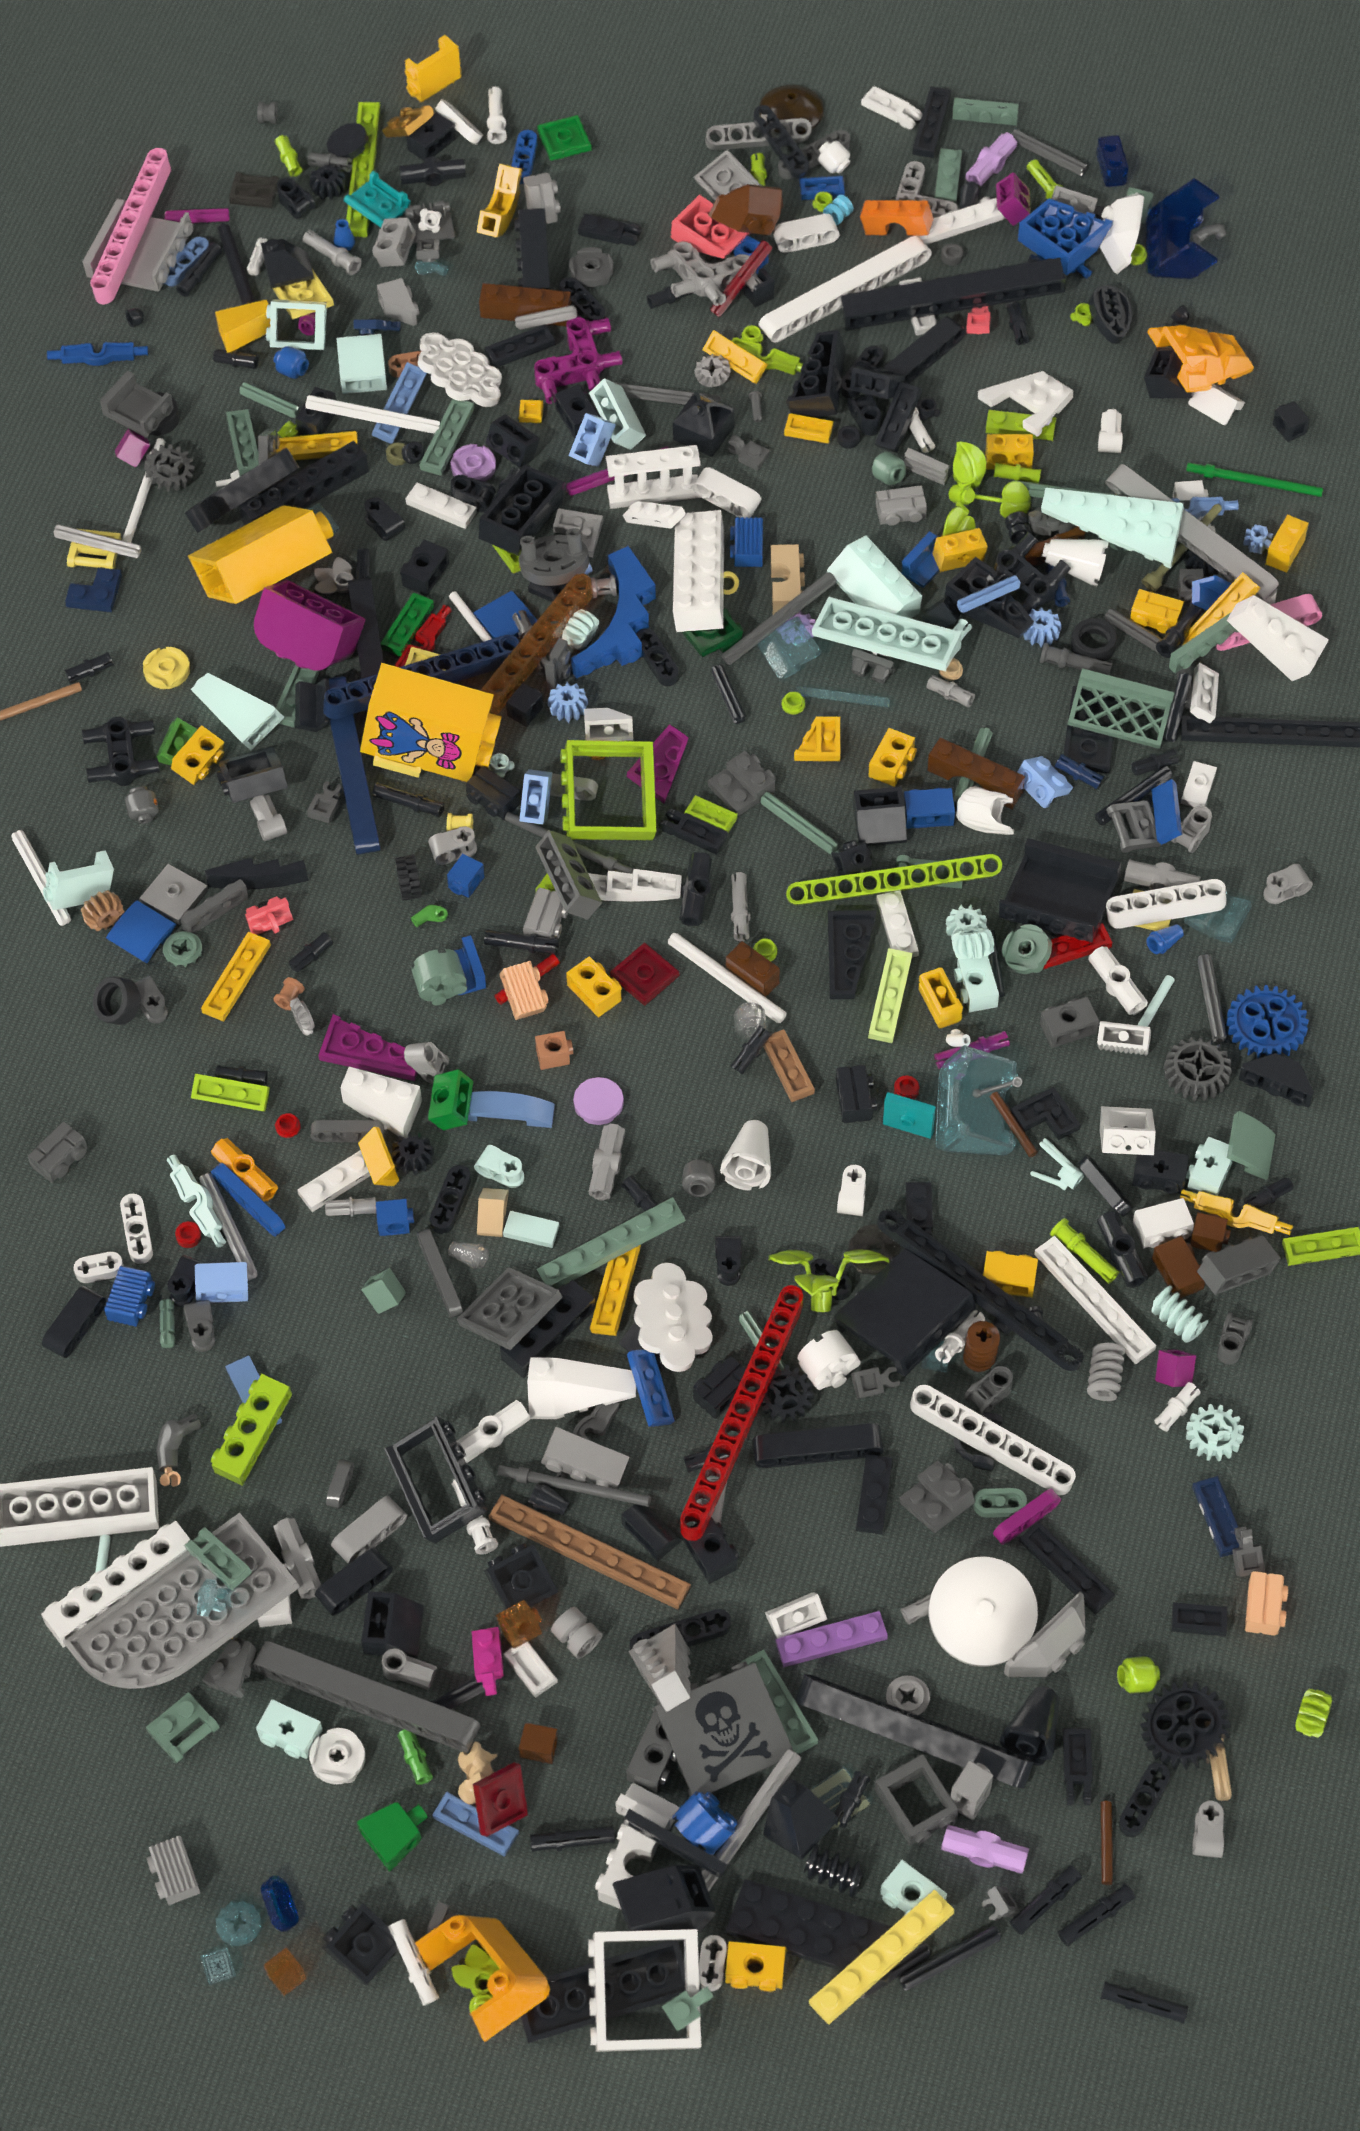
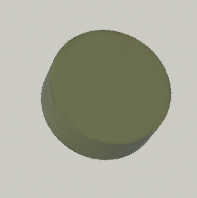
M393 443L387 447L386 457L390 464L402 465L406 463L401 453L405 444Z

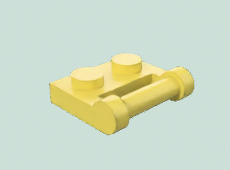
M79 529L121 540L120 533ZM71 542L67 566L75 568L77 565L115 569L118 553ZM78 553L107 556V559L79 557Z

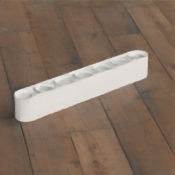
M920 1385L914 1390L910 1408L919 1417L1045 1489H1053L1057 1495H1065L1071 1490L1075 1480V1471L1068 1464L928 1385ZM925 1397L929 1400V1403L921 1404L917 1398ZM947 1410L951 1412L953 1416L944 1417L941 1415L940 1411ZM970 1423L974 1425L975 1430H966L963 1424ZM993 1436L998 1440V1443H989L986 1437ZM1016 1449L1022 1456L1014 1457L1010 1454L1009 1450ZM1041 1463L1045 1469L1037 1470L1032 1464ZM1064 1476L1068 1483H1059L1056 1477Z

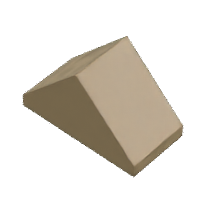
M483 1188L478 1202L477 1235L503 1237L509 1190Z

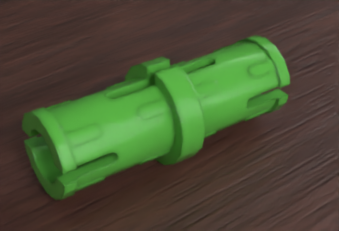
M405 1729L400 1731L397 1736L405 1752V1762L410 1765L416 1784L422 1785L431 1781L433 1776L425 1760L426 1752L420 1747L416 1734Z

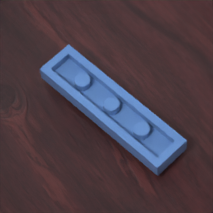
M407 362L383 410L408 414L427 373ZM377 422L372 436L393 444L401 427Z

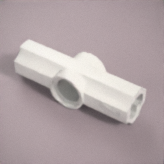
M1101 946L1089 955L1090 963L1106 983L1107 992L1118 999L1129 1015L1140 1013L1147 1006L1148 1001L1131 980L1129 970L1119 964L1108 947Z
M515 1400L494 1416L484 1417L480 1421L479 1426L457 1440V1443L465 1450L466 1456L464 1459L466 1463L488 1448L499 1446L503 1442L504 1437L530 1420V1416L521 1402ZM489 1429L497 1430V1432L492 1435L485 1433Z

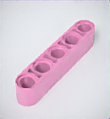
M1304 594L1270 604L1305 626L1315 624L1322 618V612L1311 594ZM1234 632L1228 636L1224 643L1221 645L1217 644L1216 648L1223 651L1250 642L1240 632Z

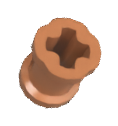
M287 977L283 982L284 986L281 992L275 995L274 1002L285 1010H291L290 1001L303 993L305 988L296 979Z

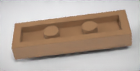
M785 1030L773 1033L763 1047L790 1101L794 1102L814 1094L815 1089Z

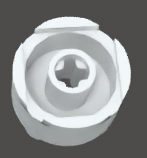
M831 1330L821 1334L823 1339L817 1343L814 1339L801 1350L797 1358L800 1367L818 1390L831 1385L834 1388L840 1387L846 1382L845 1376L861 1364L858 1356L838 1330Z

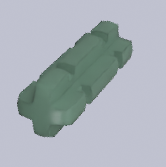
M162 1299L159 1302L160 1344L162 1348H173L175 1346L174 1303L172 1299Z

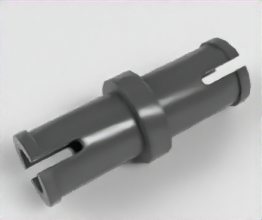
M310 152L308 156L309 160H313L308 161L310 166L323 167L324 164L330 166L334 163L335 167H341L342 171L350 172L352 169V164H348L352 163L351 158L338 157L333 153L326 155Z

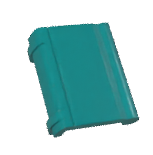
M376 171L370 173L367 183L353 194H348L344 198V202L380 228L384 219L399 218L403 215L411 202L404 191L400 193L381 180Z

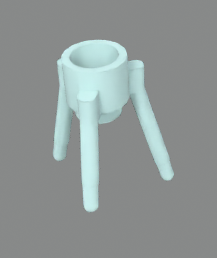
M1044 1138L1039 1144L1063 1166L1058 1173L1061 1179L1057 1180L1035 1171H1031V1176L1057 1185L1064 1191L1068 1186L1071 1189H1075L1085 1174L1074 1166L1048 1139Z

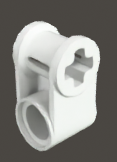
M850 1165L843 1172L837 1213L863 1216L866 1172L859 1165Z

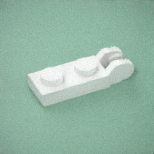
M875 86L870 89L861 101L862 106L897 123L899 122L902 127L909 130L915 126L914 121H919L922 117L921 111L909 105L908 102Z

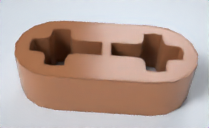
M422 351L392 356L388 361L389 373L393 377H400L407 362L419 367L418 357Z

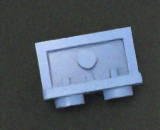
M1043 756L1024 760L1017 773L1025 776L1024 789L1043 808H1048L1054 798L1068 795L1073 788L1066 777L1060 774L1051 765L1050 761Z

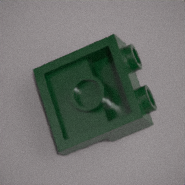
M725 607L723 608V628L682 632L702 658L718 649L722 653L726 652L742 639V635H744L741 625L731 619V615Z

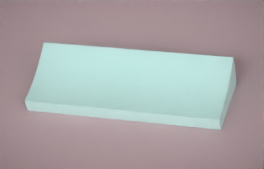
M828 597L812 628V635L942 671L947 670L951 660L961 649L962 632Z

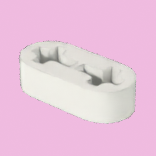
M106 1252L78 1259L74 1264V1272L80 1282L91 1283L115 1278L119 1267L124 1265L118 1253ZM110 1261H114V1268L109 1269ZM85 1266L89 1267V1273L87 1274L83 1273V1267Z
M717 1935L706 1937L703 1941L698 1966L699 1986L702 1989L708 1986L711 1992L719 1989L722 1985L727 1954L724 1939ZM712 1944H718V1949L722 1950L716 1952L715 1960H710V1950L706 1949L711 1948ZM709 1967H714V1976L718 1977V1979H713L712 1983H707L706 1978L702 1977L708 1975Z

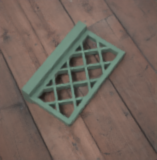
M1082 668L1067 725L1160 749L1175 692ZM1081 689L1092 691L1095 698L1085 702L1080 695ZM1107 696L1115 697L1118 704L1108 708L1103 698ZM1098 701L1104 711L1094 716L1088 706ZM1130 702L1138 703L1141 710L1131 714L1126 704ZM1121 707L1127 717L1117 722L1111 712ZM1153 708L1162 709L1164 714L1159 719L1154 720L1149 710ZM1082 709L1090 717L1085 721L1074 719L1075 713ZM1144 713L1150 723L1140 728L1134 718ZM1107 715L1113 724L1103 727L1097 719ZM1130 721L1136 731L1126 733L1120 725ZM1153 727L1158 734L1157 740L1147 738L1144 731Z

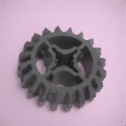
M1190 1037L1188 1043L1181 1040L1178 1046L1173 1045L1171 1052H1168L1166 1055V1062H1164V1077L1168 1080L1169 1087H1175V1095L1182 1092L1184 1099L1192 1096L1194 1102L1198 1097H1201L1205 1102L1208 1095L1214 1099L1217 1096V1092L1222 1094L1225 1086L1229 1084V1077L1232 1074L1230 1068L1231 1059H1227V1051H1221L1220 1044L1213 1046L1211 1039L1207 1043L1203 1042L1202 1037L1198 1041H1194ZM1197 1064L1199 1065V1066H1198L1199 1075L1197 1074V1069H1196V1065H1197Z

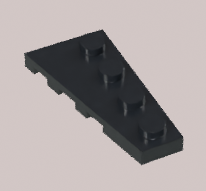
M877 910L828 911L830 999H855Z

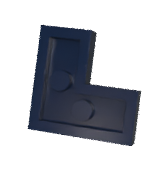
M98 567L93 586L70 583L65 600L66 607L112 612L122 577L121 570Z

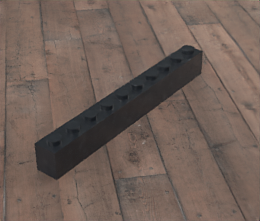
M1060 258L1045 259L1043 261L1026 262L1020 265L981 270L979 272L936 278L912 284L850 293L841 296V307L846 331L910 320L913 317L922 318L930 315L1064 293L1065 276Z

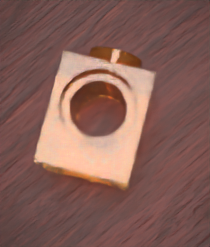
M525 1600L496 1615L501 1631L513 1649L542 1634L538 1624L542 1622V1619L535 1607L530 1608Z

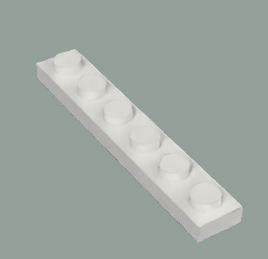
M1055 1236L1035 1249L1034 1255L1113 1341L1125 1348V1354L1135 1364L1156 1350L1155 1343Z

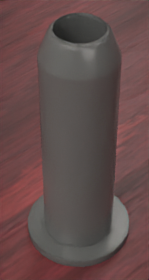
M753 391L749 393V398L752 402L753 419L759 423L762 420L760 401L762 393Z

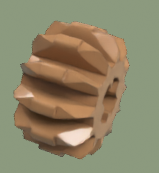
M109 890L103 893L99 891L95 896H91L88 901L84 902L85 906L81 908L83 920L87 926L96 931H100L102 928L107 930L124 913L121 900L114 892L111 893Z

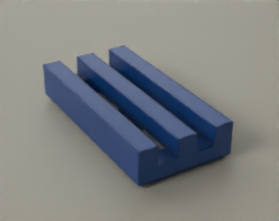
M843 176L801 178V200L815 199L816 194L820 192H827L832 198H836L838 195L845 196Z

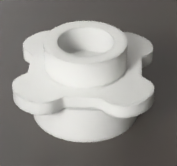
M421 210V222L418 224L419 229L422 231L431 230L433 233H437L440 230L438 224L441 214L438 211Z

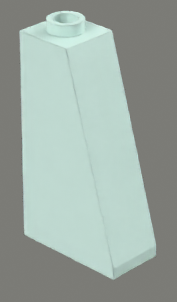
M209 673L198 679L195 686L191 689L250 750L285 718L272 705Z

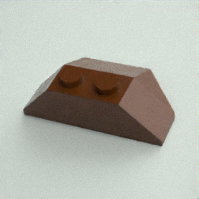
M744 185L726 195L717 196L708 216L738 232L771 235L783 209L782 190L777 187Z

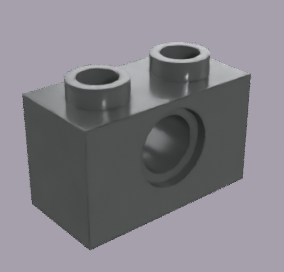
M1088 997L1072 999L1067 1004L1058 1007L1051 1006L1041 1012L1040 1026L1051 1049L1097 1034L1099 1019Z

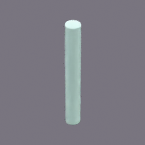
M1165 976L1138 1026H1149L1175 981L1172 976Z
M109 1535L100 1536L95 1573L107 1569L111 1540ZM93 1594L92 1601L99 1600L102 1594Z

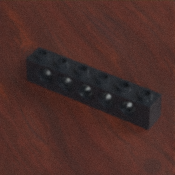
M352 441L239 505L242 523L247 525L283 505L305 509L368 473L366 453L355 441Z

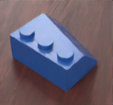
M1049 198L1019 223L1018 241L1043 259L1060 258L1064 274L1069 275L1098 250L1112 227L1113 221L1097 219L1095 214L1089 212L1083 214L1075 211L1074 207Z

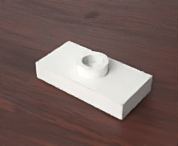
M1193 762L1181 804L1192 807L1206 805L1217 767Z

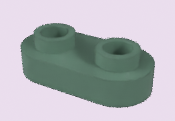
M1017 1488L982 1489L974 1496L975 1503L973 1508L979 1516L985 1518L1010 1517L1027 1505V1497L1023 1491ZM1015 1502L1018 1506L1011 1507L1009 1506V1503ZM989 1503L991 1507L984 1508L982 1504Z

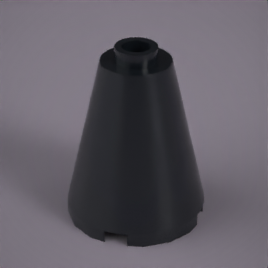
M1047 1686L1035 1688L1006 1726L1000 1737V1744L1003 1748L1032 1759L1034 1761L1033 1765H1044L1045 1760L1049 1759L1051 1761L1054 1755L1059 1697L1052 1688Z

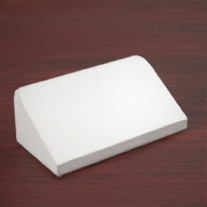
M814 1592L765 1612L776 1638L794 1634L827 1620L819 1595Z

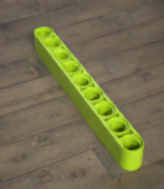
M987 854L795 882L788 887L786 898L790 904L799 906L990 878L996 876L1001 871L1002 861L997 855ZM992 859L996 862L997 869L995 872L985 870L984 862L986 860ZM962 863H969L972 866L973 872L971 875H962L960 872V865ZM940 866L946 867L949 872L948 878L939 879L935 874L936 868ZM914 870L922 871L925 876L924 881L921 883L914 882L911 878V873ZM895 873L900 877L901 880L898 886L894 887L888 884L887 877L889 874ZM866 877H872L876 880V887L873 890L864 888L863 880ZM847 880L852 884V891L850 893L844 894L839 890L838 886L841 881ZM818 884L826 885L828 894L824 897L817 896L814 892L815 886ZM795 887L801 888L804 892V897L799 901L793 900L790 896V891Z

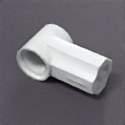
M1108 409L1102 413L1098 452L1121 453L1123 437L1121 432V414L1117 410Z

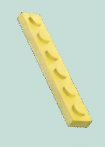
M934 1889L809 2000V2005L829 2025L954 1914V1909Z

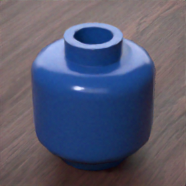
M291 346L283 347L274 356L276 371L289 378L296 379L303 376L308 369L309 362L306 354Z

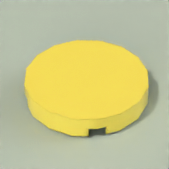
M166 647V649L160 650L158 648L146 656L143 662V673L146 681L153 687L172 689L186 681L190 674V663L187 655L180 649Z

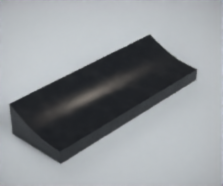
M668 1940L604 1959L605 2020L671 2001L686 1991L685 1965L678 1940ZM594 1963L546 1977L550 1986L549 1995L521 2016L528 2043L595 2023V2015L590 2016L589 2007L590 1998H595L594 1986H589V1969L594 1968Z

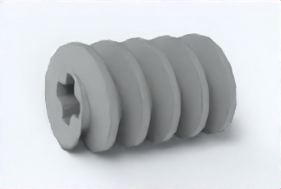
M1101 1343L1092 1348L1093 1357H1091L1087 1393L1093 1399L1100 1401H1113L1117 1399L1115 1393L1121 1389V1386L1117 1383L1121 1382L1122 1377L1120 1373L1123 1372V1367L1121 1366L1124 1363V1357L1121 1355L1125 1354L1123 1346L1115 1343Z

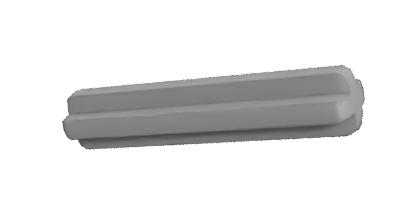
M567 306L517 316L515 318V325L518 329H525L575 319L577 317V309L574 306Z

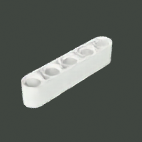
M1211 879L1115 896L1106 903L1107 920L1113 928H1125L1216 912L1226 906V887L1221 880Z

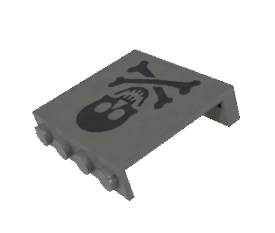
M744 1661L731 1667L733 1672L723 1676L719 1672L706 1678L708 1683L698 1687L696 1683L690 1685V1698L668 1712L664 1710L658 1700H656L658 1705L652 1708L653 1713L656 1712L690 1789L687 1791L689 1797L696 1791L703 1794L707 1792L712 1793L779 1763L787 1750L793 1751L755 1663L748 1665Z

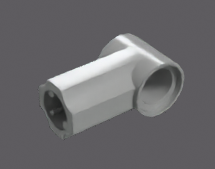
M263 794L254 797L250 801V806L257 819L258 829L263 841L265 842L287 834L284 820L281 814H277L270 796Z
M395 1648L386 1651L382 1657L383 1675L388 1680H401L429 1690L432 1686L437 1666L406 1656L403 1651ZM397 1661L401 1663V1666L393 1669L388 1667V1664Z

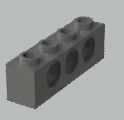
M548 830L535 848L565 912L588 920L602 904V901L571 837Z
M654 1712L626 1770L627 1781L657 1793L661 1785L665 1786L671 1774V1770H668L672 1761L676 1762L677 1759L668 1739L660 1736L664 1729L657 1713ZM652 1755H659L663 1758L658 1763L649 1761Z

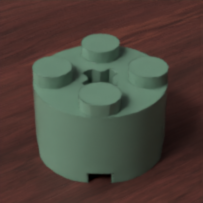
M438 949L426 952L414 961V968L411 967L419 996L423 1000L431 1001L433 1005H442L446 1002V999L463 994L467 990V981L459 956L453 950L445 949L446 953H438Z

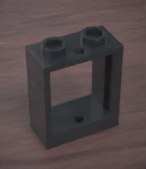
M274 747L218 762L220 771L216 772L219 784L222 786L224 796L229 795L232 803L288 788L283 766Z

